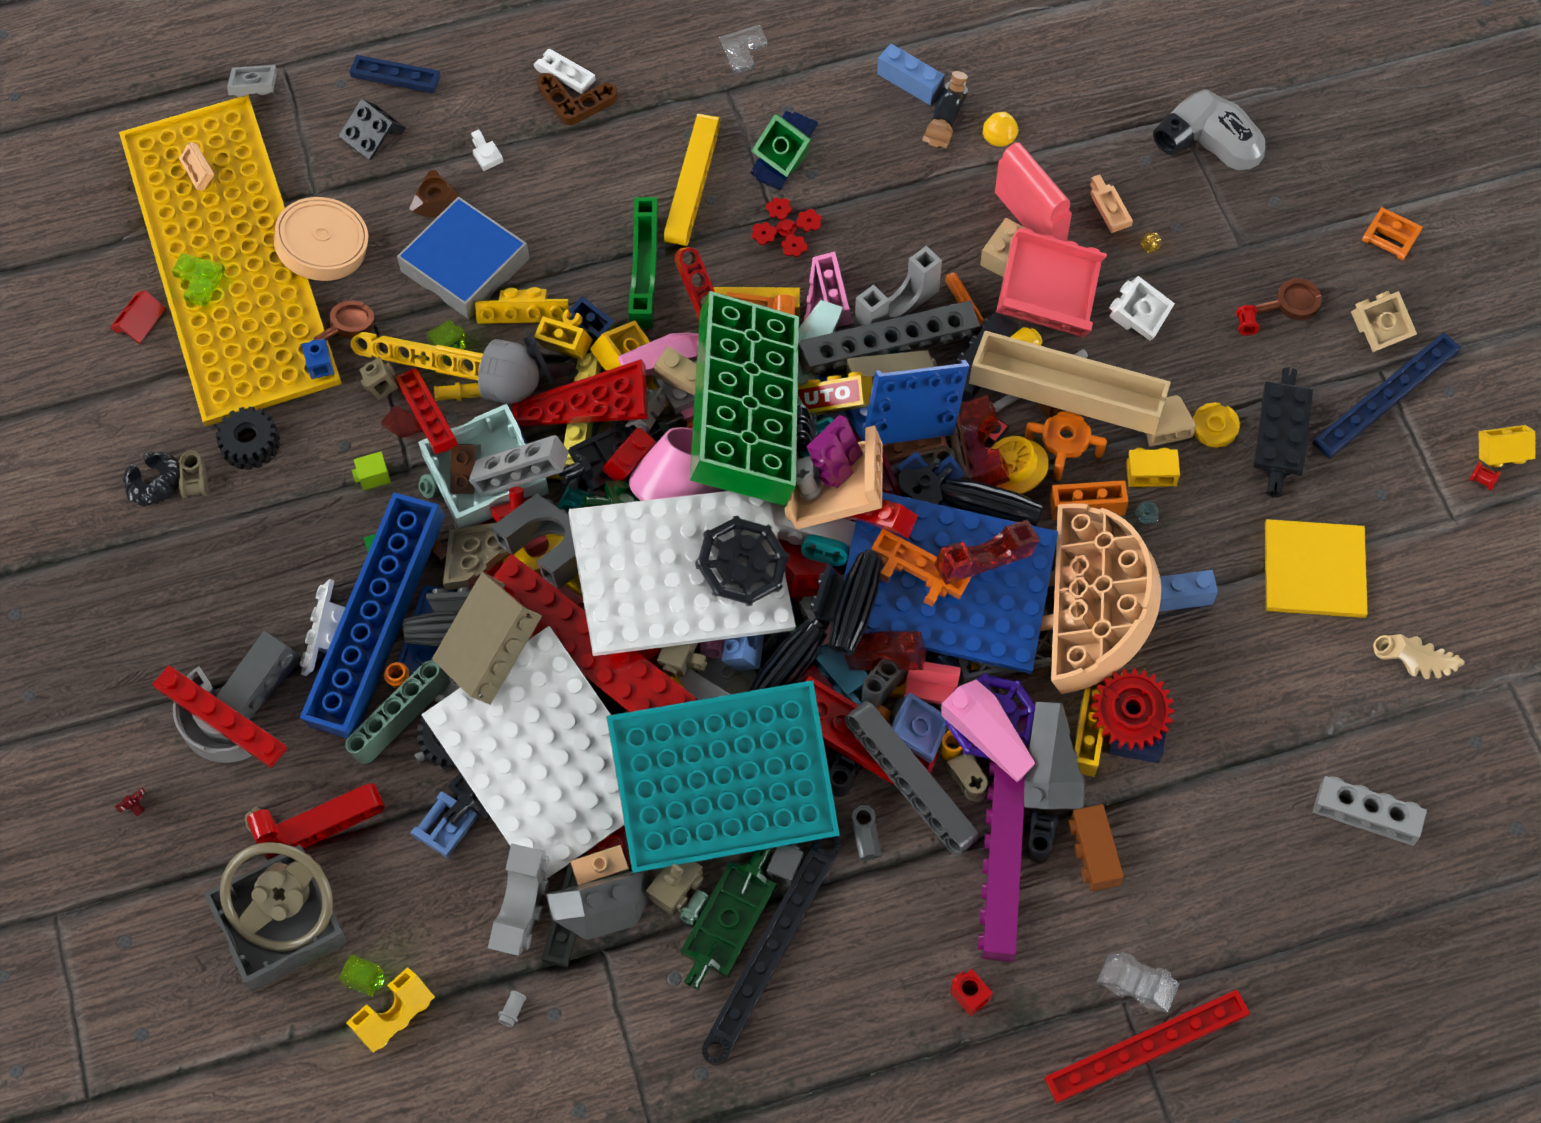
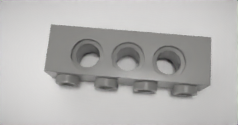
M556 435L476 460L469 481L482 497L563 472L569 451Z
M1325 776L1320 784L1312 813L1414 846L1421 836L1427 809L1421 808L1420 805L1414 802L1396 800L1390 794H1378L1369 791L1367 787L1362 785L1354 786L1345 783L1338 777ZM1339 797L1347 798L1350 804H1344ZM1365 805L1372 806L1375 809V813L1367 811ZM1390 814L1398 815L1401 821L1394 820Z

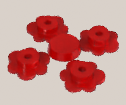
M775 197L772 199V202L766 204V210L771 218L777 217L781 221L778 222L776 227L770 226L768 222H764L762 225H753L751 237L757 240L759 245H765L767 242H773L774 236L778 232L780 237L786 238V240L781 242L783 254L785 256L793 255L794 257H799L801 253L807 250V244L804 242L803 237H796L794 235L797 227L803 228L805 232H809L811 229L818 230L821 227L820 221L822 217L816 214L815 210L808 209L806 212L798 214L799 218L795 224L794 221L785 219L787 214L792 212L790 201L787 198L779 199Z

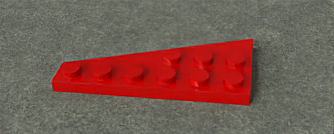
M640 359L513 403V417L518 426L648 419L646 365Z

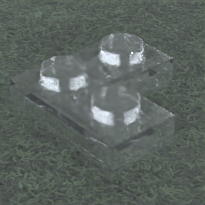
M760 25L719 37V43L734 75L755 69V63L750 55V51L768 46L767 39Z

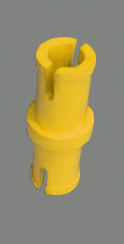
M455 382V385L434 386L435 401L450 399L462 401L461 398L482 397L479 392L478 383L460 384V382Z

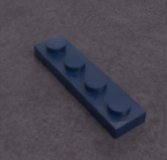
M356 55L350 69L352 78L429 93H435L441 77L438 70Z

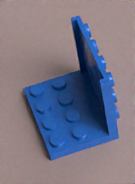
M961 360L960 364L888 373H881L880 370L875 371L869 407L846 410L845 413L862 441H865V428L874 425L883 444L954 435L969 364L966 360Z

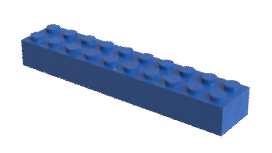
M393 492L301 713L300 719L308 727L348 739L361 725L445 519V514L438 504Z

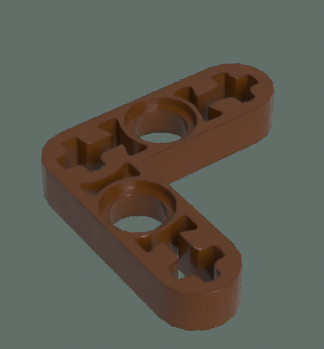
M545 73L537 79L540 94L566 125L577 124L613 105L618 99L617 88L612 83L601 84L572 99L553 74ZM557 96L565 98L562 102L553 101ZM586 101H593L595 103L592 107H585L583 105ZM565 108L568 109V111L570 112V114H566V109H565Z

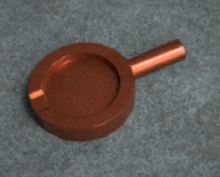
M1302 278L1290 279L1279 288L1275 301L1255 305L1257 308L1256 314L1280 309L1284 315L1291 319L1306 320L1313 317L1319 311L1322 296L1318 287L1311 281Z
M354 300L337 304L330 313L331 327L315 336L314 340H328L336 334L346 338H353L361 332L369 333L374 326L373 310L363 302Z

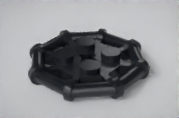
M733 516V519L711 530L707 529L703 533L704 539L695 566L713 591V596L724 597L745 603L746 606H752L754 602L775 591L779 592L783 588L782 580L790 556L788 552H785L775 536L772 526L769 524L765 526L741 519L739 516ZM741 529L760 535L757 539L750 535H741ZM734 530V537L724 542L718 539V537ZM764 539L767 540L775 555H768L761 544ZM712 545L719 549L716 560H709ZM739 556L747 558V566L744 567L743 564L738 565L736 563ZM768 563H776L773 578L766 574ZM711 568L717 569L723 579L721 583H719ZM760 581L766 584L753 592L750 590L751 586ZM728 584L739 585L740 588H743V592L726 588Z

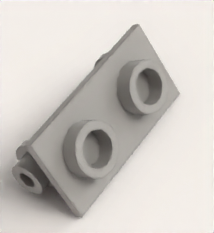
M662 387L647 390L648 419L629 420L625 425L626 427L634 424L646 433L650 431L656 421L655 418L660 415L666 406V397L659 394Z

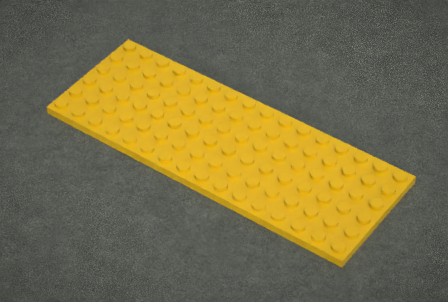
M249 95L119 132L204 426L221 422L224 416L227 418L231 417L229 412L234 410L235 413H238L241 407L248 411L250 406L254 407L257 411L259 408L270 407L342 384L328 340H326L329 348L334 374L311 380L306 366L302 344L314 340L315 336L325 330L308 278L302 277L288 269L279 259L274 247L276 221L280 213L285 209ZM189 142L197 144L214 173L213 178L204 191L196 189L179 159Z

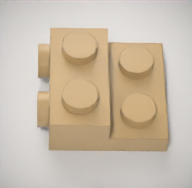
M1389 291L1376 296L1377 300L1371 303L1369 299L1355 304L1356 309L1351 311L1359 332L1365 333L1372 352L1417 334L1399 291L1390 294Z

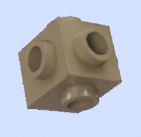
M379 357L359 369L363 377L360 380L367 392L371 391L378 400L398 389L393 377L396 375V372L390 363L385 364Z

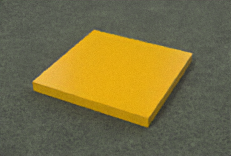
M1266 519V611L1366 618L1368 613L1365 526Z

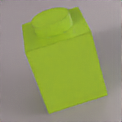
M382 451L353 459L356 467L352 469L355 483H361L363 491L391 483Z

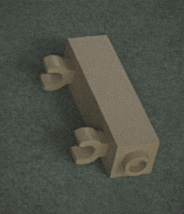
M698 643L662 647L657 661L660 670L670 677H676L677 675L684 678L688 666L697 671L704 672L707 665L705 661L706 656L694 654Z

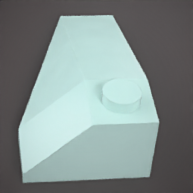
M820 300L799 327L798 343L804 339L834 333L843 307ZM821 351L822 356L826 358L827 354ZM798 361V383L800 386L806 385L807 380L819 378V375L813 376L812 373L803 375Z

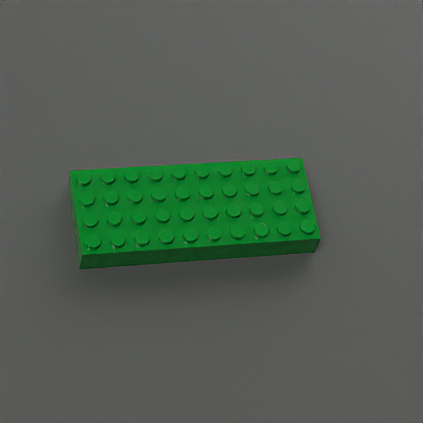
M708 292L700 310L690 481L786 506L796 487L799 316L716 292Z

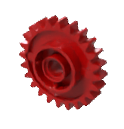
M1123 668L1121 676L1114 671L1112 680L1105 677L1103 680L1105 686H1097L1096 689L1100 694H1093L1092 699L1097 701V703L1091 704L1090 709L1097 712L1092 714L1091 718L1099 720L1095 725V729L1103 728L1101 737L1109 735V744L1118 741L1119 749L1124 744L1128 745L1129 751L1133 749L1134 745H1137L1139 750H1142L1144 743L1152 747L1154 744L1153 738L1160 742L1162 739L1160 732L1167 734L1169 729L1165 725L1173 723V720L1168 716L1173 715L1175 710L1168 706L1173 704L1174 699L1166 698L1170 693V689L1162 690L1164 681L1155 683L1156 675L1154 674L1148 678L1146 670L1139 675L1136 668H1133L1131 674H1128L1127 670ZM1126 705H1136L1139 713L1130 714L1126 710Z

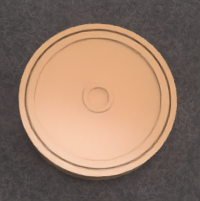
M309 197L298 200L288 205L280 213L276 221L274 235L276 253L288 269L302 277L319 281L341 279L356 271L366 256L368 244L366 224L353 208L338 200L325 197Z

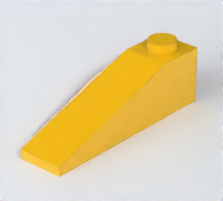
M632 321L602 333L590 350L601 366L608 371L621 366L618 360L620 355L650 342L637 322ZM646 376L648 389L654 390L658 388L654 383V376Z

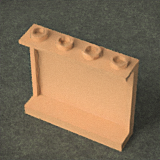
M875 425L865 428V441L858 442L863 455L851 466L854 473L838 488L826 486L821 481V493L816 498L804 500L801 498L799 486L796 484L788 500V506H785L786 517L788 521L792 520L796 530L882 508L883 443ZM796 452V460L801 459V457L799 458V455Z

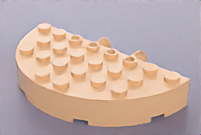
M1087 504L1058 505L1055 570L1051 571L1048 585L1055 586L1054 614L1044 615L1040 631L1053 629L1051 681L1061 694L1075 692L1103 681L1105 677H1110L1114 671L1117 672L1128 663L1140 650L1153 629L1161 601L1159 571L1152 554L1138 532L1119 515L1104 508H1101V510L1092 508Z

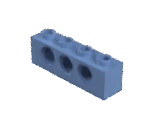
M764 634L725 639L722 661L738 671L760 669Z

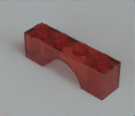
M987 394L962 403V414L959 417L962 426L966 429V432H963V437L966 445L969 446V450L966 453L970 464L973 465V468L970 469L973 481L993 486L1009 482L1010 476L1007 462L1000 450L985 447V442L990 433L999 427L996 408Z
M1027 519L1006 526L997 536L983 544L966 546L964 541L941 548L934 566L944 583L948 585L1032 556L1040 539Z

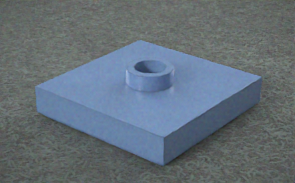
M908 693L905 696L891 726L914 754L929 763L933 761L943 736L948 729L945 727L946 719L941 716V711L912 693Z

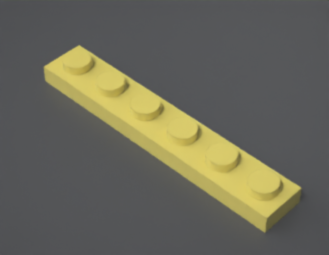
M592 352L586 354L584 361L577 359L576 369L579 372L574 377V382L601 373V364ZM593 422L567 424L564 446L567 450L591 438ZM569 453L564 467L574 463Z

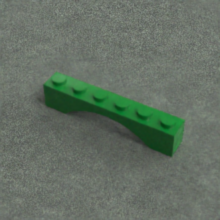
M634 197L633 267L628 316L629 323L636 321L641 329H653L659 220L657 197Z

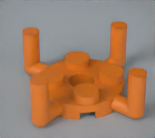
M1062 411L1053 417H1049L1045 424L1029 422L1026 425L1024 438L1033 441L1035 433L1042 434L1045 450L1056 455L1052 475L1055 481H1059L1062 478L1066 458L1080 457L1089 444L1096 446V457L1102 458L1104 456L1107 440L1104 437L1091 435L1090 426L1086 424L1084 418L1079 414ZM1067 430L1073 436L1071 438H1064L1060 432Z

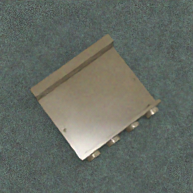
M482 572L432 660L470 697L491 705L542 615L525 608L503 589L506 585L504 582Z

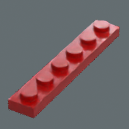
M417 368L395 376L402 394L435 455L457 446L458 443Z
M170 665L152 684L156 690L270 768L275 765L288 749L284 743Z

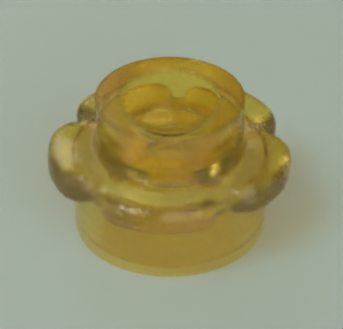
M1147 231L1140 239L1141 246L1147 253L1157 252L1161 248V238L1157 233Z

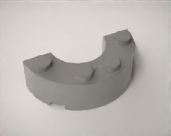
M200 666L186 676L217 697V693ZM173 702L175 725L185 742L196 754L207 760L220 763L237 762L252 756Z
M511 843L505 869L508 873L506 893L500 913L493 922L488 944L489 949L517 956L523 950L529 949L532 939L531 932L535 921H540L543 913V906L540 905L542 895H546L549 886V880L545 879L549 856H546L544 851Z

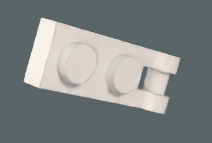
M547 49L543 54L544 57L534 63V67L538 72L553 74L558 81L581 94H584L596 80L595 74L551 49Z

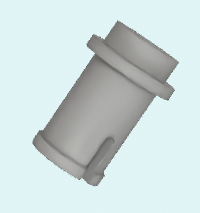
M511 991L503 1011L498 1013V1022L511 1028L514 1024H517V1016L526 1000V996L517 991Z

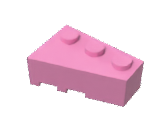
M831 252L813 257L804 321L819 301L823 300L843 307L836 328L853 324L836 253Z

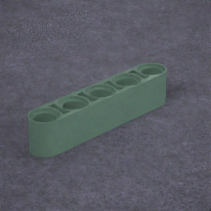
M433 660L423 663L348 737L345 743L347 751L361 764L373 761L447 687L449 677L446 672Z

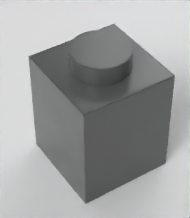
M793 844L777 847L767 869V879L790 887L803 863V852Z

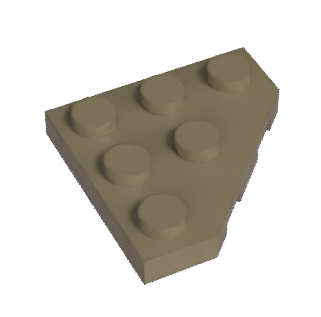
M496 523L449 530L443 579L445 589L470 587L478 580L482 572L487 573L509 554L496 542L491 528Z

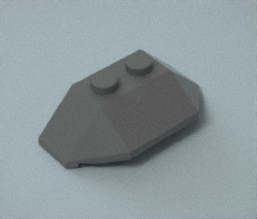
M630 870L547 893L551 919L585 940L637 926L649 900L646 894V890L651 885L648 870L635 873Z

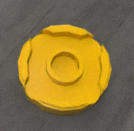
M1216 402L1207 403L1199 407L1193 416L1196 424L1194 436L1206 446L1215 448L1225 447L1238 436L1240 420L1236 412L1229 406L1225 407L1221 403Z

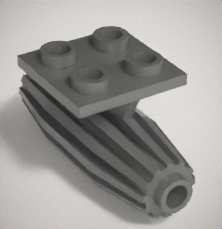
M458 588V592L449 593L447 589H434L432 593L426 594V599L434 612L404 618L405 643L439 647L472 588Z

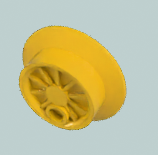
M1005 437L996 442L988 452L987 467L989 478L986 481L994 486L1020 494L1029 492L1038 486L1047 474L1049 467L1047 453L1041 445L1024 437Z

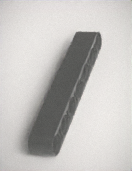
M864 701L845 716V723L850 731L951 853L960 856L979 839L978 832L873 704Z

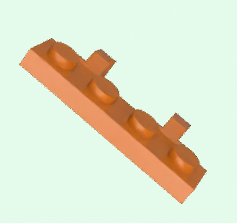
M883 528L871 548L872 551L877 552L879 557L882 558V565L884 567L881 571L880 580L888 583L894 570L901 572L903 569L926 582L925 586L929 587L930 590L923 603L933 607L939 595L945 598L948 593L960 599L972 577L967 572Z

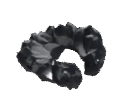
M146 452L143 455L145 464L149 468L158 470L161 475L149 485L142 481V474L139 468L133 464L129 465L124 472L123 478L125 493L129 501L134 500L140 506L145 507L152 503L158 504L159 501L164 502L165 499L171 498V494L176 493V489L179 488L180 464L172 455L163 454L162 452Z

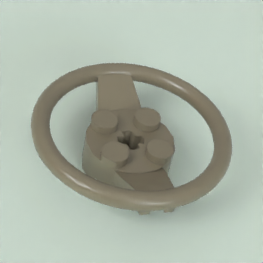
M266 842L247 847L231 859L221 878L220 900L229 923L244 939L266 950L287 952L298 950L314 942L313 937L317 936L319 938L330 921L333 908L331 887L326 875L320 868L321 866L308 853L305 854L301 850L286 844ZM265 853L281 854L296 860L289 865L278 864L277 862L265 869L255 882L254 890L251 893L253 901L239 918L231 900V882L239 866L247 859ZM313 877L315 878L321 892L322 909L320 917L311 931L298 939L289 941L271 940L256 934L258 930L271 920L282 921L298 913L310 897L311 893H309L308 884Z

